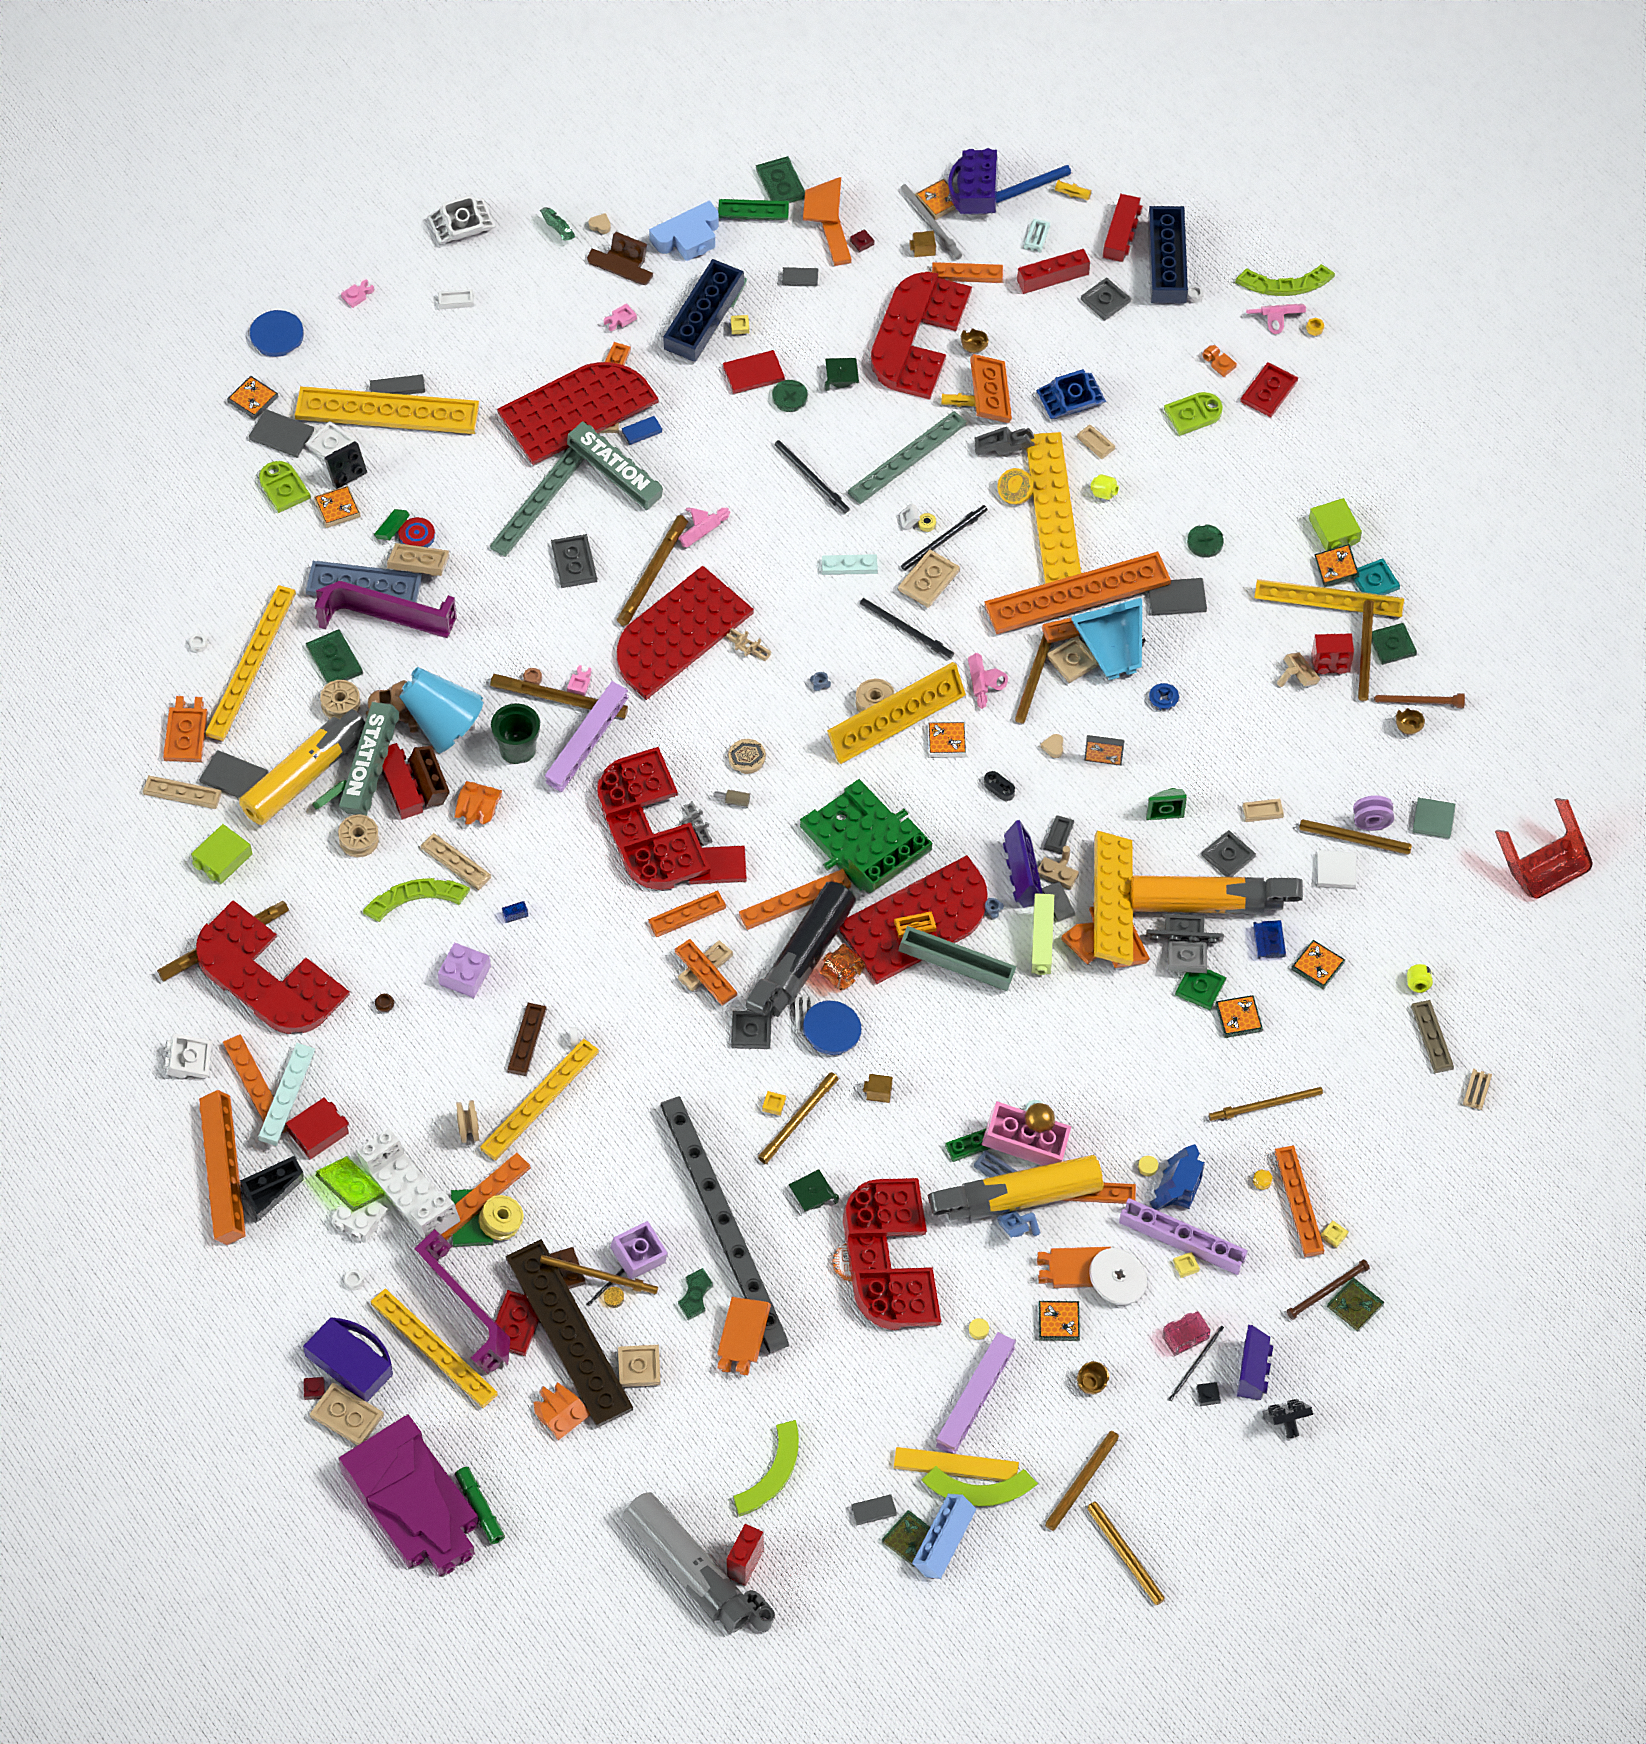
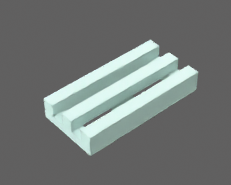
M1033 219L1024 249L1028 250V248H1031V251L1036 249L1041 253L1051 222ZM1036 224H1039L1034 241L1030 243ZM1043 225H1045L1041 241L1039 245H1037L1041 230L1043 228Z

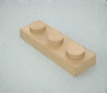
M719 940L704 955L719 969L733 956V951ZM689 968L678 976V980L692 992L702 984Z

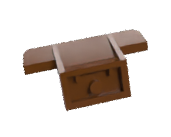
M619 232L613 234L611 249L607 254L591 248L587 257L589 264L641 285H647L653 277V272L641 268L645 261L647 244Z

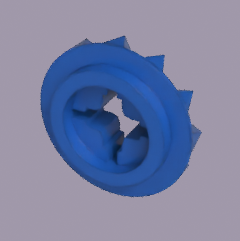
M1160 683L1153 686L1150 690L1149 701L1152 702L1153 707L1157 706L1160 710L1162 708L1168 710L1171 707H1175L1179 701V692L1171 684ZM1161 695H1162V696L1168 695V696H1167V700H1166V699L1160 700V699H1161Z

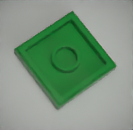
M1207 969V973L1186 972L1175 992V996L1211 1011L1227 977Z

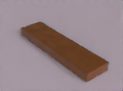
M527 1003L508 1066V1073L527 1076L547 1006Z

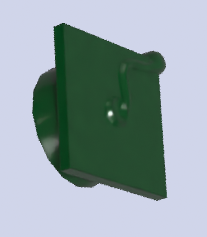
M825 358L827 381L824 383L825 391H830V384L837 388H846L853 383H859L856 358Z
M820 1169L788 1184L804 1212L820 1208L832 1198L834 1199V1204L839 1202V1195L833 1192Z

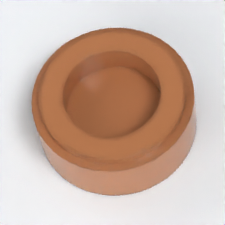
M528 668L523 674V680L539 685L542 682V673L537 668Z

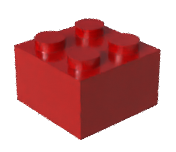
M1352 633L1315 634L1311 659L1312 668L1316 674L1350 673L1354 656Z

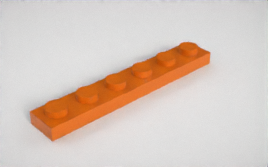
M841 869L739 911V916L746 929L749 930L812 904L826 882H837L848 889L851 888V882L845 871Z
M241 1034L223 1041V1046L264 1123L274 1097ZM286 1125L282 1133L287 1132Z
M1295 1146L1276 1148L1274 1153L1304 1258L1324 1254V1246Z
M516 1152L455 1204L460 1222L441 1235L448 1240L483 1209L488 1199L503 1193L530 1170V1164Z

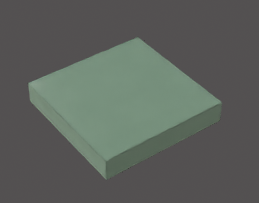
M1418 797L1412 832L1450 839L1456 804Z

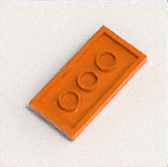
M973 354L970 357L977 416L1009 423L1012 420L1005 361Z

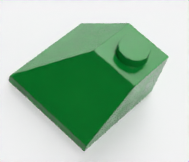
M1170 788L1148 798L1146 821L1184 818L1187 795L1184 790Z

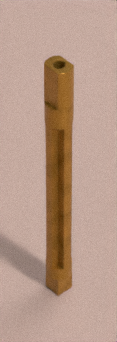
M677 515L619 614L617 621L621 626H626L631 621L675 546L678 537L685 529L688 521L683 515Z
M493 674L490 681V686L590 710L599 700L498 674ZM623 705L616 717L625 719L628 713V706Z
M282 900L254 915V917L266 925L290 910L286 902ZM196 948L159 968L157 972L161 980L164 982L198 963Z

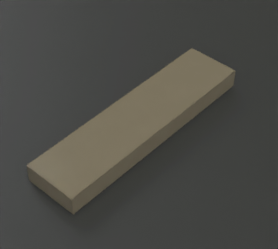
M1431 1000L1412 1003L1411 1009L1434 1074L1453 1070L1454 1065Z

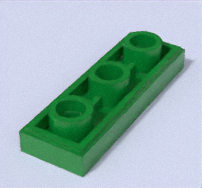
M986 1128L946 1142L945 1147L952 1162L992 1149L982 1145Z

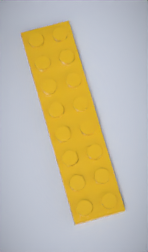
M954 662L947 664L828 729L827 732L837 761L840 764L846 762L966 696L957 664Z
M1097 830L1094 835V956L1130 966L1133 962V908L1131 907L1130 881L1133 876L1132 840Z

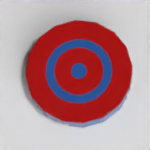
M420 517L406 520L398 532L401 544L428 548L435 539L433 524L429 520Z

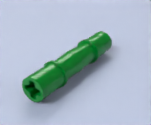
M468 1466L460 1468L454 1475L463 1490V1495L467 1496L472 1509L477 1514L480 1527L483 1529L491 1545L501 1542L505 1535L497 1521V1517L492 1514L487 1500L480 1491L479 1483H477Z

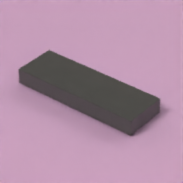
M423 374L369 380L371 392L402 395L425 392Z

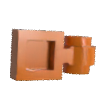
M1216 345L1208 346L1204 349L1203 358L1208 362L1212 361L1211 367L1220 375L1225 377L1236 368L1237 363L1228 355L1223 353L1219 356L1220 350Z

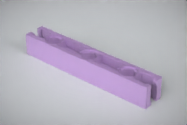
M611 681L546 773V784L563 792L628 700V689Z
M1130 1198L1126 1202V1208L1120 1214V1224L1186 1253L1192 1252L1195 1257L1236 1275H1239L1242 1268L1241 1265L1245 1263L1248 1250ZM1130 1211L1131 1213H1133V1214H1135V1215H1137V1216H1133V1215H1131V1214H1128V1212ZM1143 1219H1149L1150 1222H1144ZM1179 1235H1185L1187 1238H1181ZM1216 1251H1222L1224 1254H1217ZM1229 1257H1233V1258H1236V1259L1241 1260V1261H1238V1262H1237V1261H1235V1260H1233V1259H1231V1258H1229Z
M997 1332L936 1439V1448L946 1453L956 1454L1014 1352L1016 1340Z

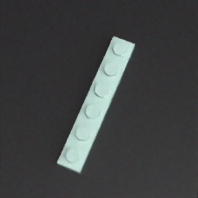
M296 1043L259 1133V1141L275 1146L278 1145L315 1053V1048Z

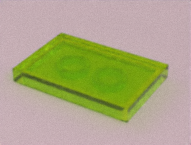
M348 1156L316 1171L315 1176L353 1212L384 1197L385 1191Z

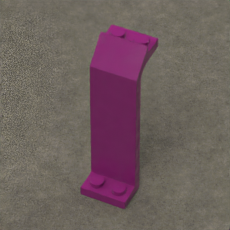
M338 581L316 590L317 600L314 606L317 612L316 619L318 620L319 628L325 630L333 614L339 609H348L444 638L449 637L457 619L455 597L449 595L445 602L441 603L440 609H436L343 581Z
M434 1229L414 1249L487 1326L489 1330L487 1342L470 1358L489 1374L495 1371L502 1361L508 1365L510 1337L438 1261L446 1256L449 1249L453 1246Z

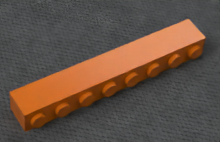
M216 1090L199 1098L202 1120L201 1128L204 1139L203 1146L205 1148L213 1236L215 1240L229 1245L246 1237L231 1098L230 1095Z

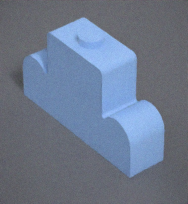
M709 200L649 229V240L658 252L667 254L673 250V247H676L682 257L689 261L715 248V234L713 231L719 227V213Z

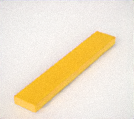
M896 1447L894 1469L929 1473L937 1466L941 1471L950 1476L1002 1482L1018 1474L1019 1462Z

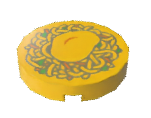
M1009 469L998 480V493L1009 504L1025 503L1033 493V479L1023 469Z

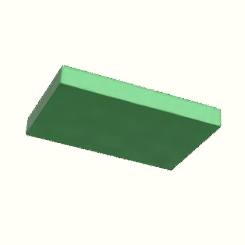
M473 1189L451 1190V1200L454 1204H457ZM480 1212L453 1234V1247L493 1245V1239L487 1236L480 1228L478 1221Z

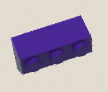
M1249 1324L1244 1343L1237 1397L1261 1400L1262 1394H1267L1268 1382L1265 1381V1375L1270 1373L1271 1363H1267L1268 1357H1272L1273 1345L1270 1344L1271 1337Z

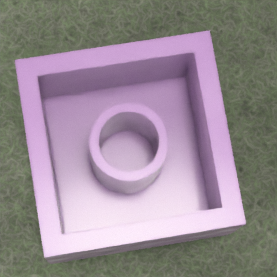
M454 942L438 972L439 985L475 998L491 968L490 955Z
M648 1221L613 1237L610 1246L629 1279H634L664 1264L668 1255Z

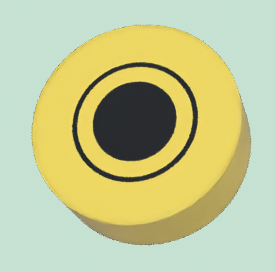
M924 513L919 516L918 527L920 530L930 532L935 529L936 518L934 515Z

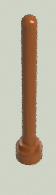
M1457 693L1453 697L1376 695L1374 701L1384 703L1452 704L1456 708H1464L1465 693Z

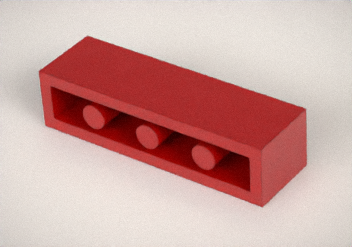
M1120 193L1104 244L1103 258L1124 262L1125 256H1129L1131 247L1129 242H1133L1135 235L1133 229H1137L1139 222L1137 216H1141L1143 205H1140V197Z
M1083 248L1018 268L1017 282L1023 294L1080 278L1089 275L1090 260Z
M395 743L388 747V755L384 760L382 773L399 815L403 820L423 813L422 805H425L422 794L417 792L419 787L416 779L411 778L412 770L410 764H406L404 761L406 760L404 750L399 749L398 744Z

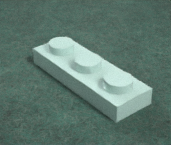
M877 554L822 555V575L878 574Z

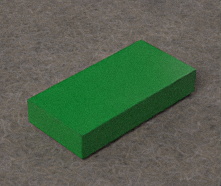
M394 509L375 532V537L390 541L410 516L407 510Z
M340 781L314 801L312 806L315 810L321 808L342 792L347 781Z

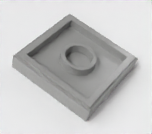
M1168 940V971L1207 973V942Z

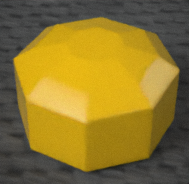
M1312 318L1309 319L1306 329L1309 334L1317 336L1322 334L1325 325L1321 319Z
M1260 1169L1255 1172L1252 1183L1257 1189L1266 1190L1271 1186L1273 1177L1269 1171Z

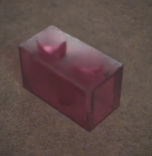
M1199 1311L1193 1314L1187 1313L1177 1322L1172 1321L1163 1328L1162 1338L1175 1357L1208 1340L1211 1330Z

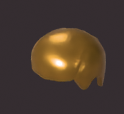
M972 328L970 332L963 330L960 335L962 346L969 353L981 352L988 346L989 339L983 331Z
M1407 708L1404 712L1398 710L1396 714L1397 727L1404 734H1415L1423 729L1425 719L1419 711Z
M1033 1104L1025 1113V1124L1029 1129L1038 1133L1047 1130L1051 1131L1055 1124L1054 1111L1047 1104Z
M1091 1361L1085 1363L1078 1372L1077 1385L1087 1394L1094 1395L1100 1393L1107 1385L1109 1373L1107 1368L1100 1362Z

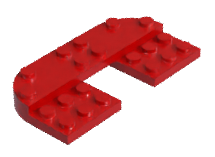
M921 272L905 278L896 287L872 347L871 368L878 377V381L887 388L931 400L946 360V354L912 346L921 322L957 331L971 295L972 286L938 278L939 273Z
M659 746L620 758L607 766L601 779L598 781V802L630 877L644 887L666 890L674 888L676 883L710 873L709 864L691 822L653 834L642 807L678 796V791Z
M232 900L209 925L207 923L204 925L198 935L196 950L198 962L203 973L224 991L228 990L252 1009L254 1015L276 1031L291 1034V1032L306 1033L320 1026L350 995V991L307 957L282 982L275 978L254 960L277 938V934Z
M874 1179L862 1183L848 1198L843 1212V1226L852 1285L858 1308L869 1321L889 1330H899L900 1327L940 1325L942 1321L933 1267L892 1269L886 1237L926 1234L927 1229L919 1179Z

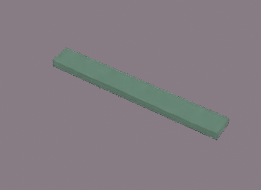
M953 411L848 489V494L859 504H862L966 426L967 421Z
M571 447L568 448L490 545L491 550L504 557L509 554L583 462L584 458Z

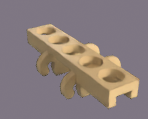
M732 628L730 633H727L726 638L734 642L735 650L743 651L744 656L752 653L764 661L771 656V651L760 645V638L755 642L747 639L748 631H745V634H741ZM750 643L751 645L747 648L745 645Z

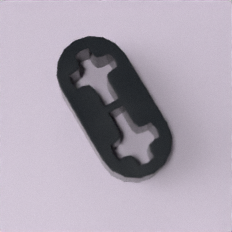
M989 771L985 774L984 786L1003 801H1010L1015 797V786L996 771ZM989 779H990V780L996 779V782L992 781V782L990 783V782H989Z

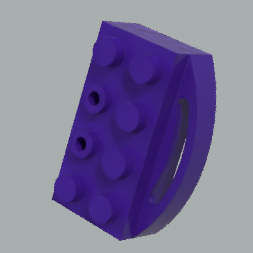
M990 148L984 150H962V157L953 165L948 179L952 203L960 214L996 213L998 184L997 150ZM957 174L959 193H955L952 186L953 179Z
M330 1317L303 1345L305 1357L366 1402L393 1375L390 1356L384 1344L374 1333L358 1323ZM349 1330L357 1332L372 1341L383 1356L381 1357L367 1343L355 1337Z

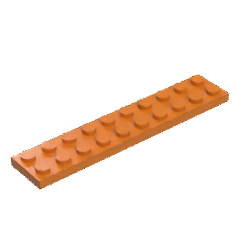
M1157 551L984 601V606L997 635L1171 584V578Z

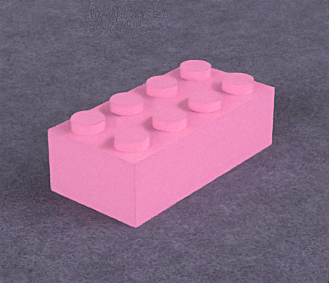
M996 1101L990 1113L982 1142L983 1146L1042 1166L1062 1162L1072 1126L1055 1121L1051 1131L1047 1130L1038 1133L1029 1129L1025 1124L1026 1111Z

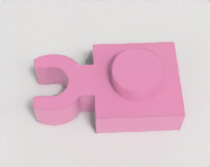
M366 279L361 282L359 287L354 284L343 291L341 297L354 308L366 300V294L374 292V286L366 287L368 286V280Z
M626 303L612 311V316L605 317L604 325L612 323L609 325V330L613 331L619 324L621 327H624L635 321L637 315Z
M582 665L577 667V675L572 674L567 692L582 696L586 695L590 685V667L587 672H582Z

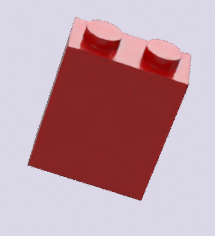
M325 1097L286 1122L288 1134L310 1160L349 1134L348 1120L344 1115L340 1116L337 1113L338 1110L332 1101L328 1102Z
M744 1524L726 1559L727 1577L744 1586L747 1585L764 1552L763 1531Z

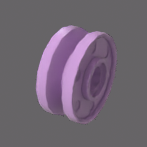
M1379 795L1367 796L1357 800L1353 805L1354 823L1360 829L1367 831L1381 830L1394 822L1393 803L1387 797Z

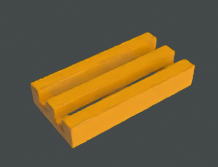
M932 912L894 919L899 939L903 938L907 926L926 933L936 931ZM930 919V920H928V921L916 922V921H921V920ZM913 922L912 924L900 926L901 924Z

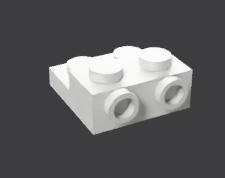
M173 1033L170 1040H167L165 1044V1051L168 1052V1057L164 1059L163 1068L166 1069V1075L186 1078L189 1075L206 1079L209 1074L212 1041Z
M354 1190L346 1202H342L331 1217L332 1223L337 1230L348 1232L355 1240L367 1242L388 1213V1208Z

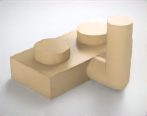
M1298 652L1287 654L1283 659L1289 668L1285 670L1277 684L1283 687L1293 674L1297 676L1304 686L1315 685L1320 681V678L1301 653Z
M1063 847L1062 858L1059 863L1044 857L1038 867L1039 877L1053 883L1060 882L1062 887L1071 890L1079 876V871L1066 866L1070 858V847Z

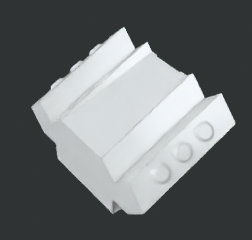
M472 194L443 202L439 209L427 215L439 244H446L451 240H460L477 235L482 231H489L495 227L484 200L474 199Z

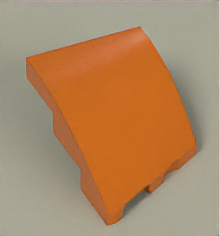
M842 177L805 190L803 221L838 223Z

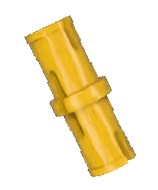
M1060 180L1057 181L1055 191L1068 194L1072 198L1075 196L1087 201L1090 199L1092 190L1079 187L1075 183L1069 184Z
M942 393L941 405L976 407L975 396L962 395V393H958V395Z

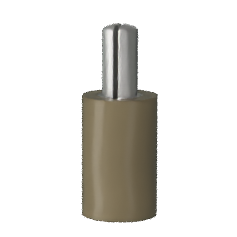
M728 789L727 793L714 791L713 794L716 798L725 799V803L744 807L749 806L750 793Z

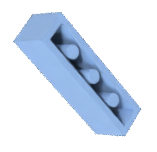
M947 1495L912 1562L925 1577L941 1579L972 1520L976 1508L963 1495Z

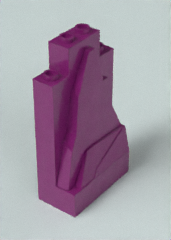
M409 1414L338 1457L341 1474L408 1568L419 1566L427 1558L438 1575L442 1576L450 1574L455 1570L456 1566L462 1562L466 1563L473 1558V1555H475L474 1546L465 1535V1532L469 1533L479 1524L478 1516L423 1441L421 1430Z

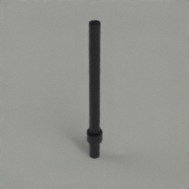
M780 440L775 442L774 445L829 498V501L834 506L837 505L844 513L849 511L850 508L842 501L841 496L825 485Z
M982 505L976 511L968 513L965 519L904 562L901 568L906 571L920 561L929 549L935 550L967 525L975 523L978 517L988 511L987 507Z
M862 598L860 601L862 606L927 644L936 653L940 652L950 659L954 656V652L944 647L940 641L931 639L869 600Z

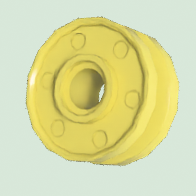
M497 1195L487 1200L479 1214L478 1221L482 1231L490 1238L500 1241L508 1240L517 1233L523 1222L524 1214L522 1207L516 1200L509 1196Z

